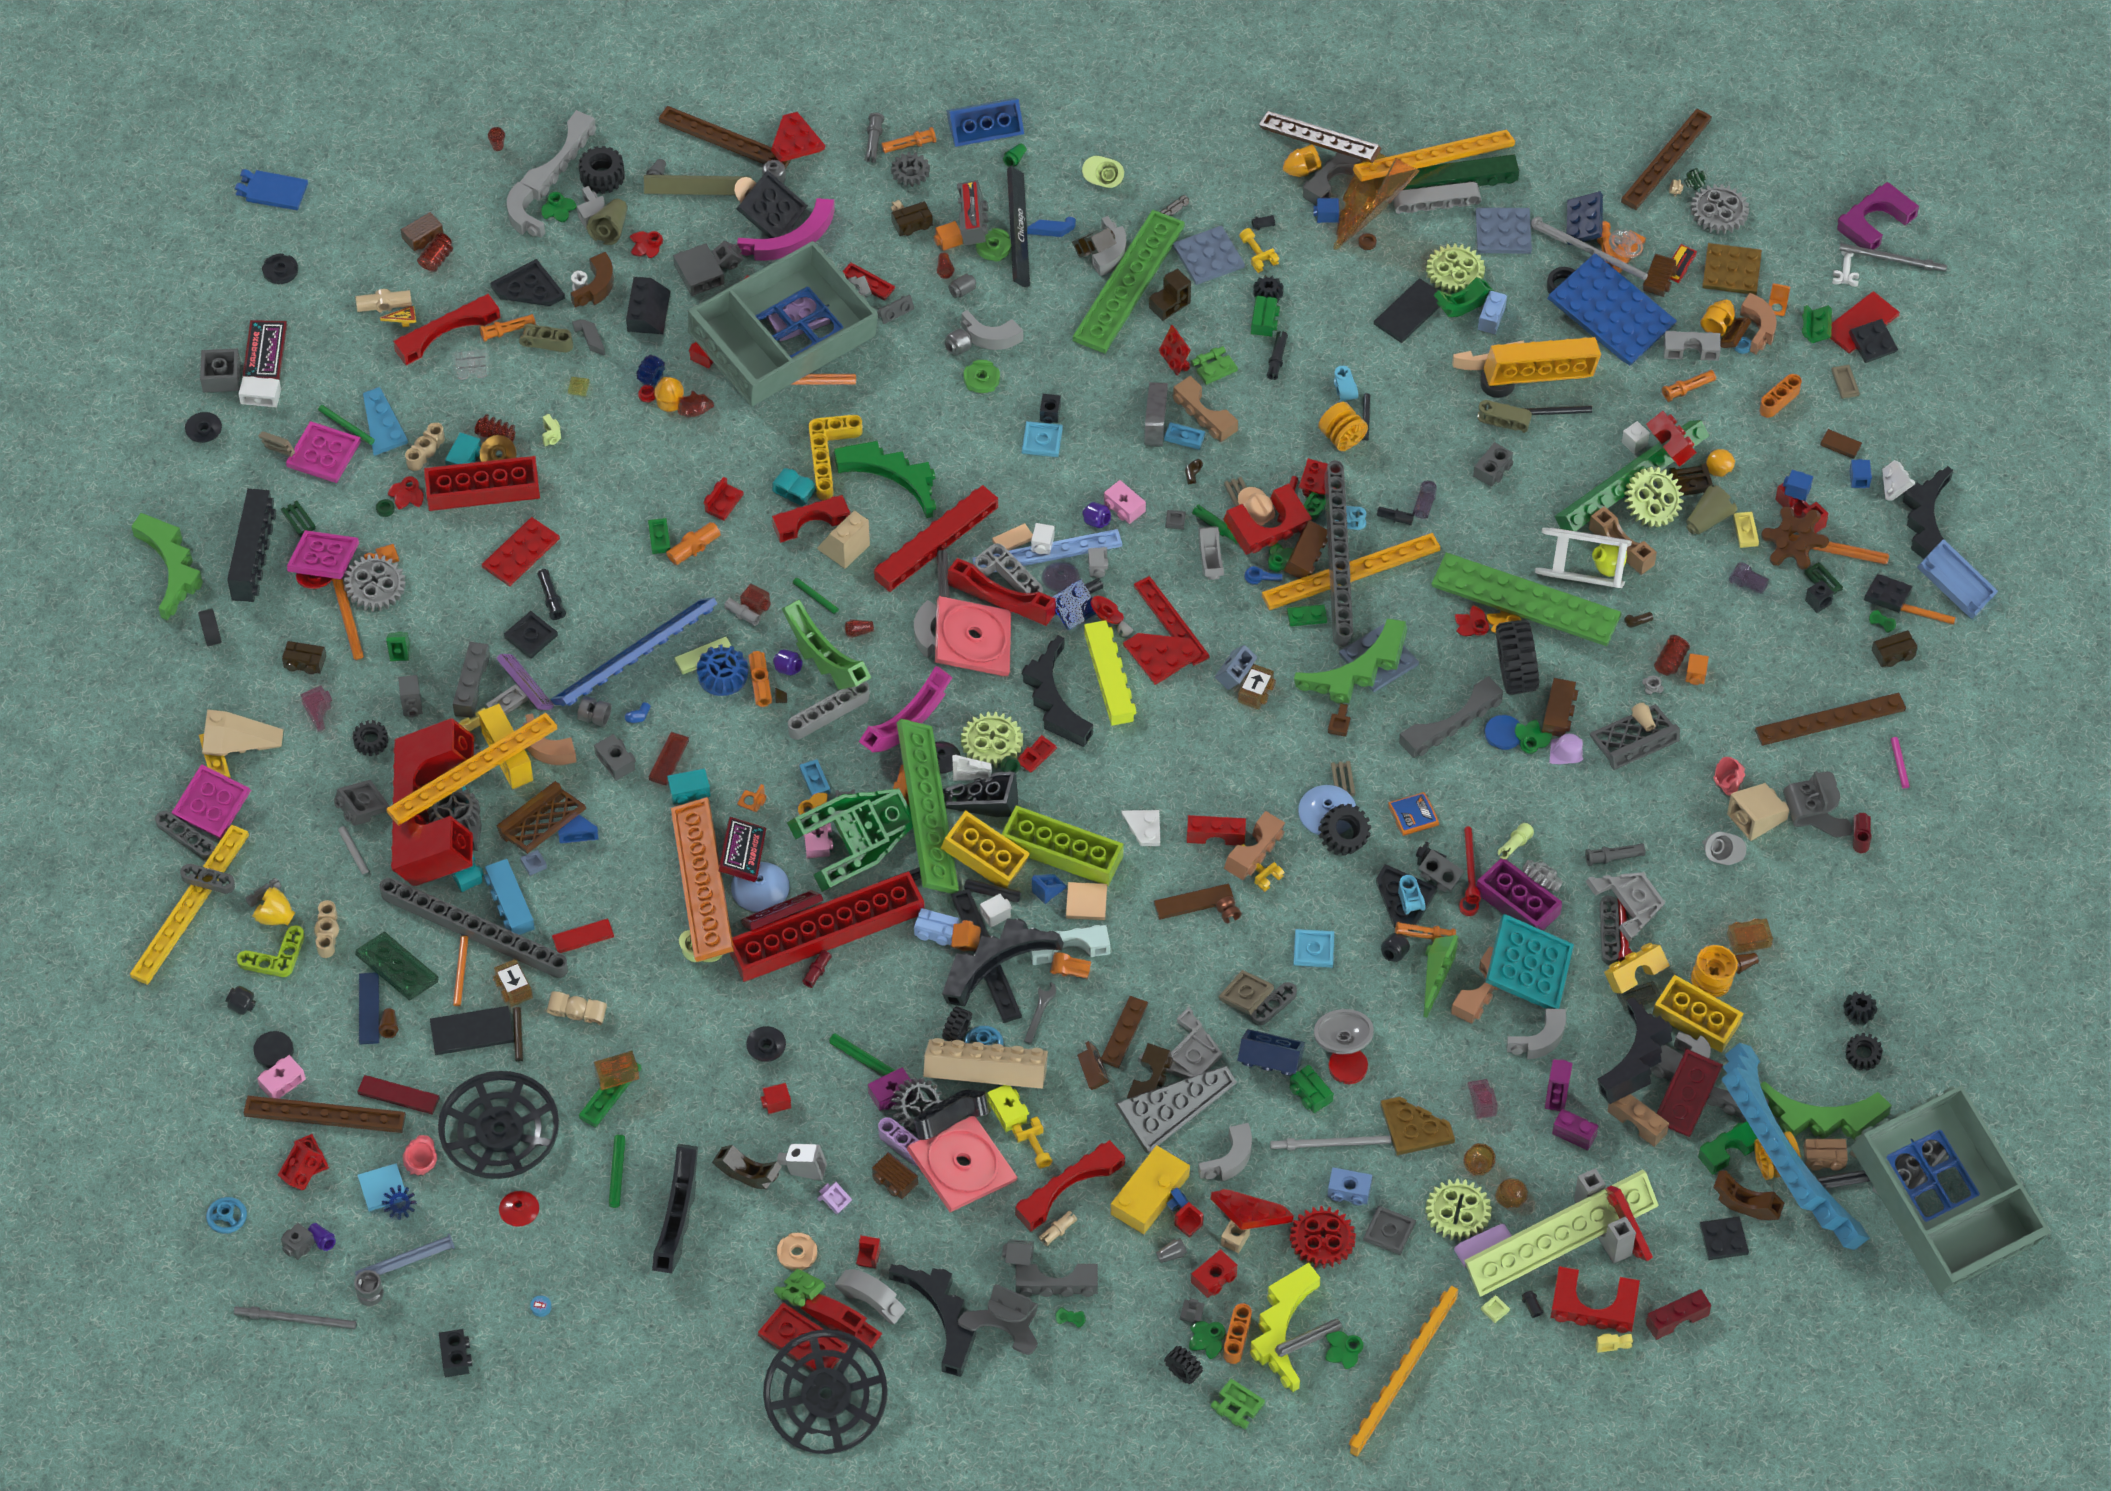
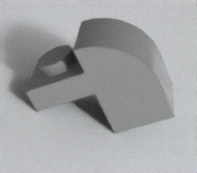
M589 186L582 188L585 203L577 206L578 218L585 229L587 228L589 218L605 206L603 196L597 197V194L592 192Z
M1679 1031L1675 1037L1674 1047L1683 1052L1689 1049L1710 1058V1045L1703 1036H1700L1696 1041L1690 1035Z

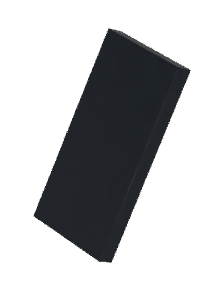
M1419 278L1374 320V325L1400 343H1403L1440 308L1437 304L1438 300L1434 296L1438 290Z
M508 1006L430 1018L435 1055L514 1042Z

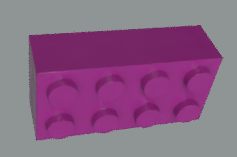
M1500 858L1477 880L1476 887L1480 890L1481 897L1502 914L1511 916L1544 931L1561 914L1562 901L1528 877V875L1507 859Z

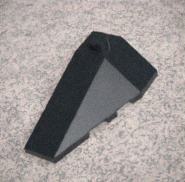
M996 772L991 774L989 778L982 780L977 778L974 779V782L966 785L960 783L944 788L946 809L963 812L966 810L969 813L992 817H1010L1015 806L1018 805L1016 773ZM954 790H959V791H961V792L958 793V794H954V793H953ZM953 796L957 798L956 802H952Z

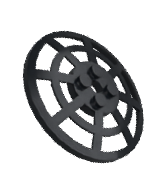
M512 1071L486 1072L466 1080L448 1096L442 1106L438 1120L439 1139L447 1157L463 1171L486 1179L510 1178L534 1168L551 1151L559 1130L558 1110L550 1093L533 1078ZM497 1080L516 1082L512 1093L492 1092L487 1094L483 1083ZM523 1085L529 1086L538 1092L547 1104L536 1110L530 1101L520 1096ZM476 1087L479 1098L472 1101L463 1112L452 1108L453 1104L462 1094ZM509 1099L507 1106L495 1107L492 1106L490 1100ZM517 1102L524 1105L531 1113L521 1117L514 1110ZM483 1103L485 1111L478 1119L469 1116L477 1106ZM551 1110L553 1117L551 1139L541 1138L542 1126L540 1116ZM448 1115L459 1120L457 1126L459 1141L446 1142L445 1123ZM534 1120L536 1127L535 1135L523 1134V1125ZM465 1123L475 1127L476 1136L464 1139L463 1130ZM497 1126L505 1128L502 1132L494 1131ZM520 1141L530 1144L525 1151L516 1156L513 1148ZM480 1143L486 1150L483 1156L480 1157L473 1153L468 1146ZM536 1145L547 1146L537 1159L522 1167L520 1160L529 1155ZM462 1148L470 1158L479 1163L474 1170L466 1167L453 1156L451 1150ZM505 1151L509 1158L501 1161L490 1160L494 1152ZM512 1164L514 1171L505 1173L483 1172L486 1165L505 1166Z
M837 1330L811 1331L789 1341L773 1358L766 1373L763 1389L765 1409L775 1430L794 1447L814 1454L841 1453L862 1443L880 1423L886 1408L888 1395L886 1375L876 1354L857 1337ZM835 1337L851 1342V1345L846 1354L835 1350H820L818 1338ZM805 1341H810L812 1353L799 1359L793 1367L781 1361L794 1347ZM858 1348L862 1349L871 1358L879 1375L867 1378L862 1367L853 1359ZM822 1357H836L842 1359V1361L835 1370L825 1368ZM814 1359L817 1370L808 1376L798 1372L799 1368L805 1363ZM849 1364L859 1374L860 1381L849 1383L843 1375ZM778 1368L787 1374L783 1386V1400L771 1402V1383L775 1370ZM794 1378L803 1384L801 1396L790 1398V1386ZM881 1383V1403L876 1417L865 1412L870 1396L869 1387ZM824 1388L832 1390V1395L828 1399L821 1397V1391ZM863 1389L862 1405L858 1408L850 1403L851 1392ZM804 1404L810 1412L804 1423L796 1416L792 1406ZM786 1408L791 1420L800 1428L793 1438L780 1426L773 1410ZM845 1410L855 1415L849 1423L839 1428L836 1416ZM819 1417L829 1420L831 1430H818L811 1428L816 1418ZM860 1419L871 1424L867 1431L849 1444L842 1445L840 1434L853 1428ZM807 1432L810 1434L821 1433L826 1436H832L834 1448L813 1450L800 1442Z

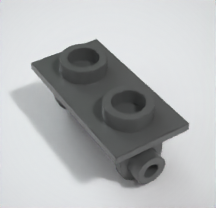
M911 295L901 296L900 299L891 304L878 308V318L881 317L883 324L914 310Z

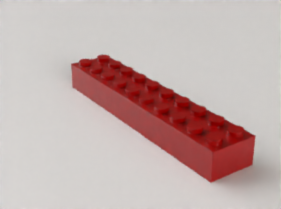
M908 871L732 937L734 951L729 953L743 982L820 954L822 950H831L918 917L921 908L925 909L924 900Z

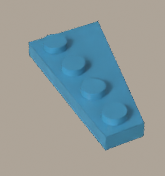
M378 387L363 393L370 436L375 439V442L372 444L374 456L407 444L408 440L381 388Z

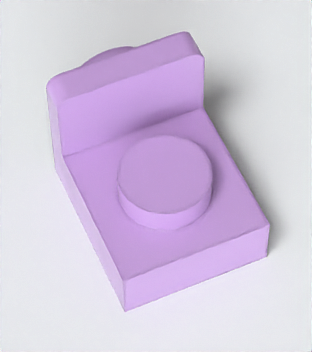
M837 1182L832 1185L827 1183L820 1189L821 1195L817 1198L819 1201L823 1200L835 1214H838L852 1201Z

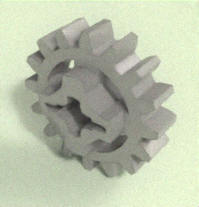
M1527 860L1522 868L1524 873L1528 874V877L1548 890L1558 891L1563 883L1561 878L1557 877V871L1542 861L1539 863Z

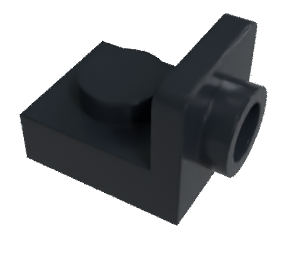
M1427 841L1423 847L1420 846L1416 853L1418 858L1417 865L1419 866L1431 851L1429 848L1430 843ZM1437 852L1438 854H1440V855L1443 856L1444 858H1447L1446 855ZM1431 862L1427 864L1426 868L1436 871L1438 866Z

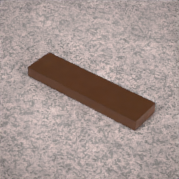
M1228 883L1154 900V906L1158 918L1161 920L1216 907L1219 900L1227 896L1233 897Z

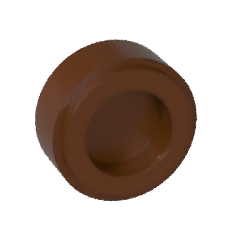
M1365 233L1359 237L1358 244L1363 250H1372L1376 247L1377 239L1374 235Z

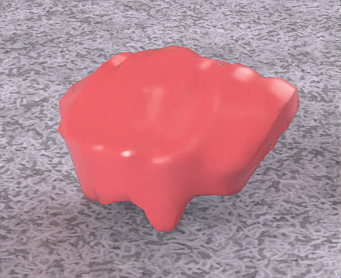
M1728 756L1723 757L1716 766L1715 776L1713 777L1715 784L1722 788L1726 795L1731 796L1732 793L1738 791L1740 784L1743 782L1745 768L1736 759Z
M419 1135L406 1146L403 1153V1162L410 1175H425L436 1165L437 1153L434 1149V1141L429 1136Z

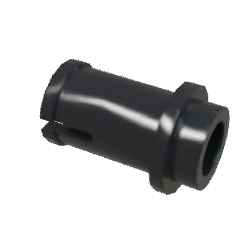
M1273 215L1260 218L1255 216L1251 220L1252 228L1258 231L1260 228L1275 226V218Z
M1527 1291L1522 1295V1303L1526 1304L1532 1318L1542 1315L1543 1310L1536 1299L1537 1294L1533 1291Z

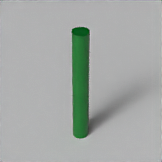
M799 578L793 580L795 586L830 612L835 614L839 611L838 607Z

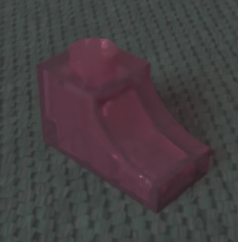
M320 685L300 694L302 704L318 732L325 729L323 717L326 711L331 709L330 702L332 701L329 692L324 691Z
M1488 1080L1468 1082L1476 1119L1496 1116L1498 1104L1494 1090L1490 1088Z

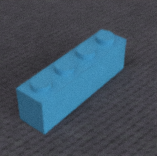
M505 859L485 866L486 874L483 875L487 886L491 885L492 890H490L493 901L497 900L499 904L496 907L500 917L504 916L505 921H503L505 929L518 935L535 930L534 920L508 860Z

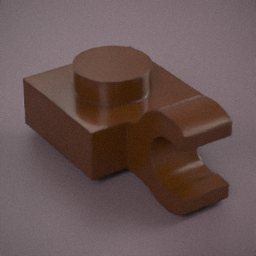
M1340 703L1338 714L1332 713L1328 727L1329 734L1347 736L1351 717L1346 716L1348 704Z

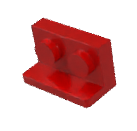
M723 477L720 482L718 481L715 484L711 494L705 497V512L725 521L744 495V492L729 485L727 478Z
M297 1140L278 1176L288 1185L305 1190L323 1155L311 1150L306 1144Z

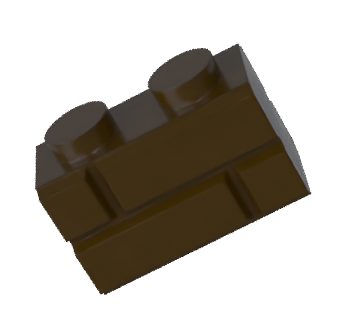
M925 201L891 212V220L899 236H909L915 231L927 230L930 226H933V216Z
M1909 630L1873 641L1872 652L1881 667H1892L1897 662L1912 660L1916 656L1917 644L1912 639Z
M287 641L282 656L283 666L289 671L300 670L311 675L315 673L321 674L327 656L326 650L323 646Z

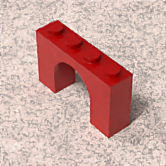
M1290 484L1273 490L1270 497L1282 519V524L1277 527L1266 528L1257 524L1243 504L1226 511L1223 520L1246 555L1252 552L1257 553L1266 546L1271 547L1279 540H1287L1297 532L1301 533L1308 521L1312 520Z
M1559 1266L1550 1318H1554L1558 1322L1572 1321L1580 1326L1587 1324L1595 1325L1598 1329L1612 1328L1620 1333L1632 1332L1640 1280L1620 1277L1615 1301L1607 1308L1591 1309L1582 1304L1576 1294L1579 1270Z

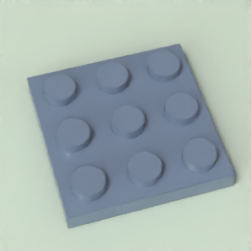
M1476 208L1477 253L1531 254L1530 208Z
M1222 226L1173 243L1174 250L1195 285L1245 268V263Z
M1384 624L1340 650L1339 656L1347 664L1356 660L1376 642L1383 631ZM1403 645L1397 670H1385L1378 667L1374 686L1368 687L1373 692H1376L1418 666L1419 661Z

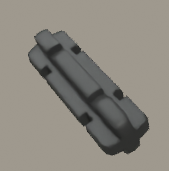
M273 878L269 881V884L266 883L254 891L255 894L247 896L245 898L247 904L253 907L258 903V900L262 901L269 887L272 889L273 887L281 888L279 880Z

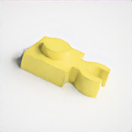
M1603 1334L1597 1337V1353L1618 1350V1348H1632V1335L1625 1334L1618 1337V1334Z

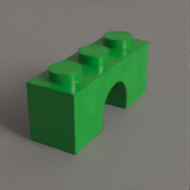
M1747 1121L1743 1124L1738 1123L1731 1131L1723 1132L1712 1142L1708 1141L1701 1145L1698 1158L1713 1175L1729 1166L1730 1156L1726 1149L1737 1148L1746 1156L1755 1151L1754 1142L1758 1138Z

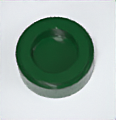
M389 499L380 500L376 504V512L379 516L388 517L395 511L394 503Z
M1012 755L1006 756L1000 763V769L1003 772L1017 773L1020 768L1019 760Z

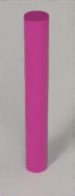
M1898 737L1891 738V744L1902 788H1909L1910 785Z

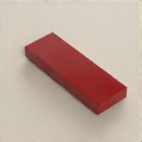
M851 262L842 271L847 280L855 276L857 278L865 276L871 294L884 301L895 290L894 285Z
M608 918L552 935L558 953H564L614 937Z

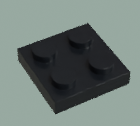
M1882 319L1849 331L1864 363L1898 351Z
M1877 574L1865 594L1864 601L1900 613L1913 586Z
M532 611L528 612L504 633V638L529 658H533L558 636V632Z
M1740 1216L1700 1222L1699 1225L1708 1260L1749 1254Z

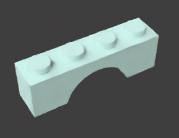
M1094 925L1083 929L1075 928L1069 931H1055L1060 934L1064 942L1063 948L1070 946L1079 947L1085 950L1090 957L1110 954V941L1106 925ZM1059 950L1031 951L1032 965L1052 963L1054 952Z

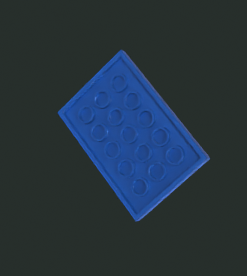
M1595 253L1552 291L1547 298L1629 366L1677 322L1676 319Z

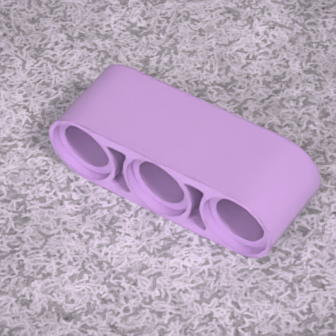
M892 1118L880 1120L878 1124L880 1139L908 1162L918 1166L907 1151V1147L919 1141V1139Z
M1500 1224L1459 1243L1454 1248V1251L1463 1266L1467 1268L1464 1260L1512 1235L1505 1224Z

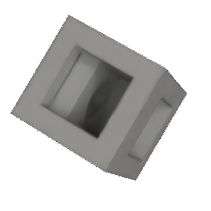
M1107 547L1088 548L1090 577L1102 578L1105 576V569H1108Z

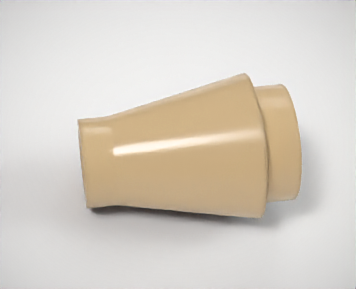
M1639 703L1632 708V716L1647 732L1652 731L1656 727L1648 705Z

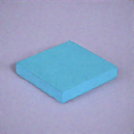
M1026 421L1022 454L1059 457L1063 425Z
M1295 929L1293 965L1333 968L1334 931Z
M397 1163L358 1175L368 1211L408 1200Z

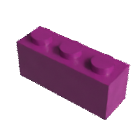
M1553 1059L1544 1109L1559 1112L1562 1108L1565 1109L1573 1063L1563 1059Z

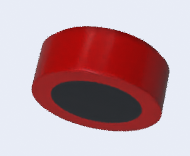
M1464 897L1460 901L1459 910L1465 916H1473L1479 910V902L1469 904Z

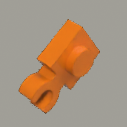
M394 544L375 549L378 559L385 555V561L392 559V563L399 561ZM367 553L364 555V559L367 560L369 554L372 559L375 558L376 554Z

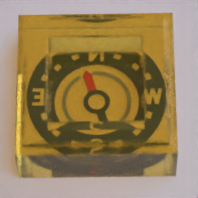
M571 377L568 394L586 396L590 379Z

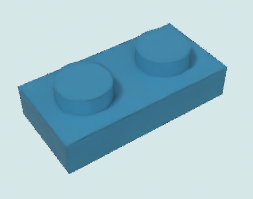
M1170 422L1164 436V441L1200 450L1205 437V431Z
M818 759L799 765L811 797L816 793H831Z

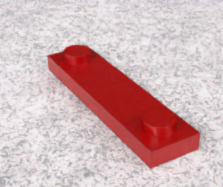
M1612 1185L1607 1187L1605 1190L1608 1194V1202L1615 1208L1619 1219L1626 1217L1636 1232L1633 1254L1637 1258L1649 1261L1653 1258V1255L1621 1189Z

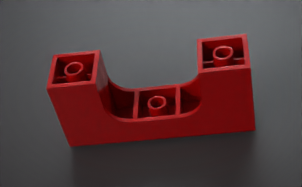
M453 718L396 738L393 764V804L473 757L474 735ZM429 807L399 826L393 820L391 868L412 886H418L472 867L473 833L452 816L430 823L427 813Z

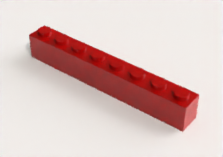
M984 485L974 489L968 497L960 500L954 508L947 510L941 518L933 521L927 529L920 531L914 539L906 542L900 550L892 553L883 563H879L874 569V579L891 592L935 558L939 550L942 551L948 548L998 508V497Z

